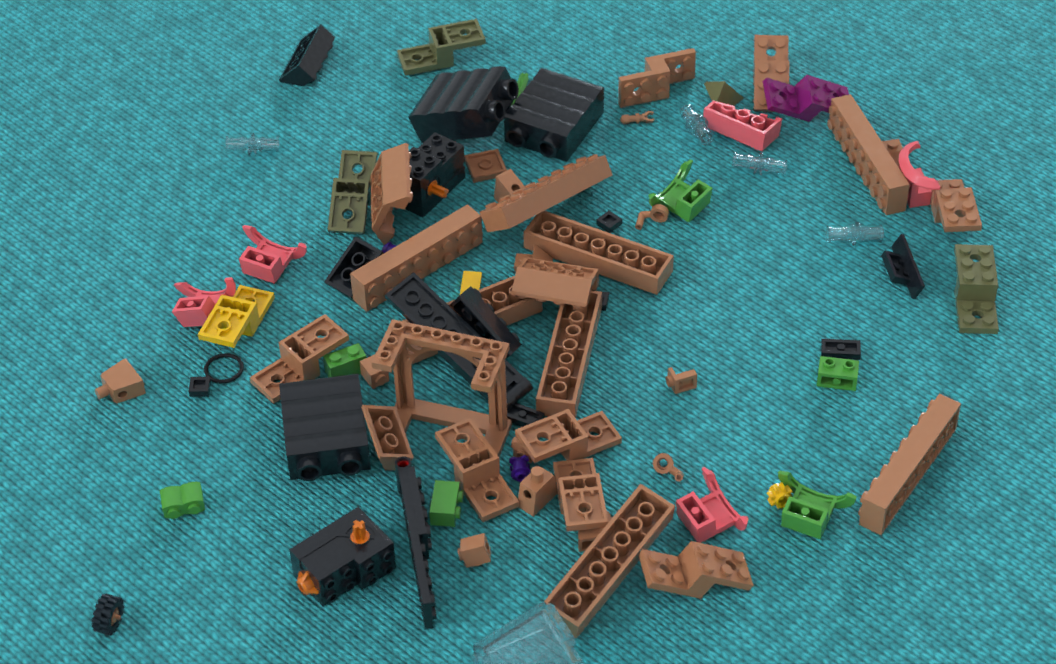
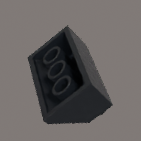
M321 24L304 36L298 43L279 81L298 86H305L307 83L314 82L317 78L316 73L323 67L322 62L326 60L328 51L333 47L332 43L335 36Z
M470 286L450 304L458 315L482 338L509 343V351L506 358L522 345L519 342V337L515 333H511L507 328L506 322L502 318L497 317L493 307L489 303L484 302L481 293L477 289H473Z

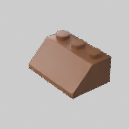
M363 405L361 408L384 470H395V461L399 457L405 456L412 460L414 457L397 408L394 406Z

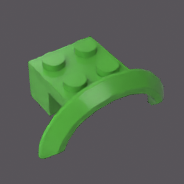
M691 159L681 165L675 178L660 194L650 193L648 195L649 204L652 207L656 204L664 205L672 213L690 222L710 203L713 188L699 179L691 186L684 182L693 163Z
M778 471L779 480L785 486L788 485L794 494L793 497L789 496L782 511V527L821 540L834 508H847L856 501L857 497L853 493L847 492L840 496L823 494L802 485L790 472Z

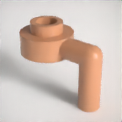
M656 204L651 208V211H641L635 228L641 230L645 218H651L659 223L665 222L669 215L668 208L664 205Z
M660 453L654 458L653 467L655 471L660 474L669 472L675 476L676 481L683 479V472L673 466L674 461L669 454ZM665 459L667 466H661L660 460Z

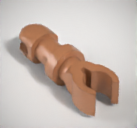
M647 111L640 115L635 113V115L630 116L629 114L622 115L620 121L622 124H629L630 122H636L637 124L640 121L652 123L655 119H648L647 116L653 115L654 112Z

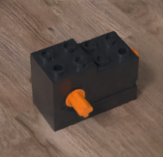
M436 132L418 148L412 147L409 150L411 152L409 165L412 166L410 192H413V197L405 210L422 218L443 198L445 199L465 178L464 145Z
M359 507L289 549L293 575L297 579L296 583L299 590L305 595L311 594L322 607L335 601L337 597L345 592L351 591L356 585L363 590L396 569L394 542Z

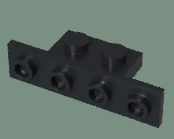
M900 234L891 246L893 252L885 250L881 257L891 282L907 285L911 298L916 299L925 285L904 234Z

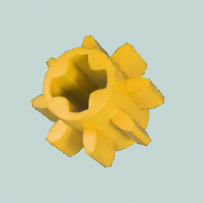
M782 482L773 484L767 492L769 496L767 500L771 506L775 505L777 509L784 508L789 496L792 497L791 493L793 491Z

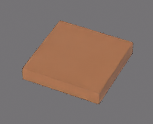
M498 149L464 155L473 183L495 179L496 176L507 171Z

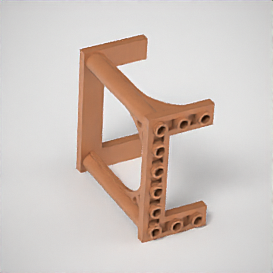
M392 319L374 356L372 368L388 372L394 371L396 404L394 407L397 408L405 433L412 419L449 427L471 417L481 433L485 434L484 437L495 453L500 457L512 427V420L507 418L505 358L509 351V343ZM446 351L457 354L472 362L477 367V370L471 382V389L488 393L489 414L415 399L412 372L413 360L424 352Z

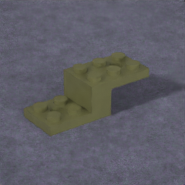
M477 19L428 28L429 44L397 50V56L405 76L453 67V50L486 44V39Z
M342 150L339 177L333 179L328 232L365 234L368 205H371L370 175L377 163V152ZM361 165L362 171L354 173L353 169L355 166ZM352 211L353 215L351 218L345 219L343 218L344 213Z
M955 244L954 254L957 280L954 294L959 333L998 334L999 326L995 304L998 279L993 245Z

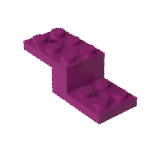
M806 75L795 86L770 78L763 80L768 110L810 122L821 111L829 113L832 98L849 95L848 87L810 75Z

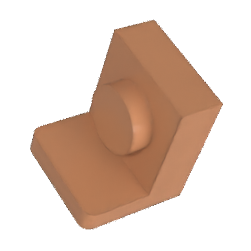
M672 367L668 368V375L665 378L666 383L675 394L697 388V373L694 369L675 374Z

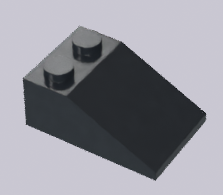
M355 236L324 282L353 299L350 273L384 254V252Z

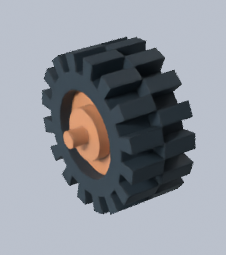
M106 593L101 595V598L98 599V604L95 605L96 610L93 611L94 617L91 620L93 622L91 624L93 631L109 636L116 632L119 622L122 621L121 616L124 614V611H122L124 609L123 598Z

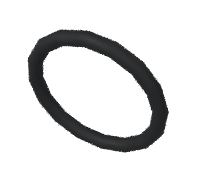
M230 353L215 355L204 366L206 377H210L212 382L219 384L236 380L244 370L241 358ZM221 357L234 358L240 365L236 375L221 380L210 376L208 367L210 363Z

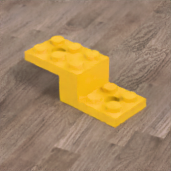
M239 285L233 297L221 295L199 331L198 339L235 348L241 335L253 337L275 299L274 293Z

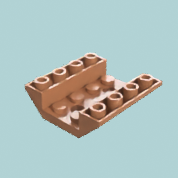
M407 143L382 151L370 175L372 230L383 245L387 244L390 238L393 239L395 228L392 226L394 222L393 207L405 210L413 197V192H410L412 178H410L412 166L409 165L411 152H409Z
M525 257L517 267L511 294L521 299L529 297L535 298L539 302L553 301L556 305L570 304L575 308L587 307L590 301L591 290L596 291L599 286V269Z

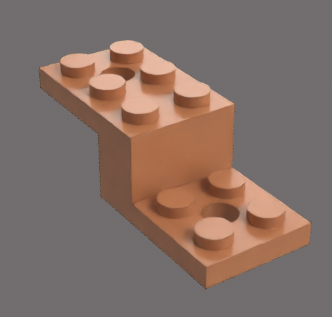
M754 36L753 111L774 112L767 109L763 86L764 79L770 78L789 84V36ZM768 49L775 50L776 54L774 56H769L766 53V51Z
M691 48L645 58V72L619 77L618 104L620 108L669 98L671 83L695 79V49Z
M962 179L937 180L940 190H932L930 202L935 223H942L944 232L981 231L982 223L972 187L964 188Z
M324 314L279 342L281 358L252 375L250 383L275 404L281 400L279 384L312 380L320 376L318 359L349 341V335ZM274 380H282L278 383L273 382Z
M566 409L515 430V436L534 463L558 453H562L566 460L583 459L622 443V437L603 411L576 420L571 411ZM590 432L599 433V435L593 436ZM543 437L548 440L540 441L538 438Z
M471 417L435 432L436 440L454 465L455 482H460V489L464 491L465 497L482 522L519 507L518 499L500 475L498 455ZM460 439L467 440L464 443L458 442ZM493 496L496 497V499L488 500L487 497Z
M593 458L553 462L561 514H564L566 531L605 527L608 524L607 511L600 475L596 473Z
M691 541L678 556L642 549L638 554L647 587L651 589L701 599L714 583L748 591L754 586L743 552Z

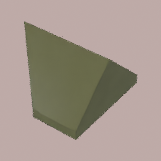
M706 81L704 83L712 101L734 106L744 99L725 81Z

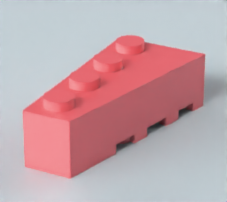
M712 101L704 108L702 126L753 147L756 150L763 151L779 136L782 118L776 117L771 119L767 118V114L761 113L759 116L750 113L751 110L748 109L736 110L735 106Z

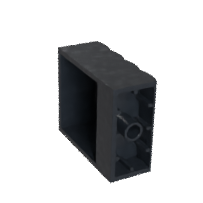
M502 66L489 69L479 68L472 71L461 70L454 73H439L435 76L408 118L421 143H424L435 132L451 140L491 137L499 123L504 119L505 113L513 101L518 97V84L515 79H511L506 67Z
M541 68L505 113V142L510 143L514 147H523L541 153L548 158L554 157L567 162L604 113V87Z
M358 374L279 384L290 480L313 481L320 476L334 474L351 476L358 474L360 471L371 470L365 418L361 408L363 403Z

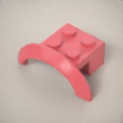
M918 141L907 144L899 153V169L910 184L907 199L909 208L930 205L932 190H940L937 180L924 176L921 168L914 169L910 163L908 156L913 150L920 148Z
M242 226L245 234L257 245V248L248 246L239 258L244 274L275 284L292 259L302 258L307 252V246L304 243H299L298 247L295 248L282 246L262 236L255 227Z
M225 278L224 281L227 287L220 291L199 290L187 282L175 283V288L187 297L179 298L172 313L183 327L203 326L221 295L230 297L235 295L236 284L233 278Z
M703 467L702 473L710 494L699 499L693 491L676 500L677 516L699 543L732 526L743 531L747 528L749 520L747 516H740L722 493L715 474L706 467Z

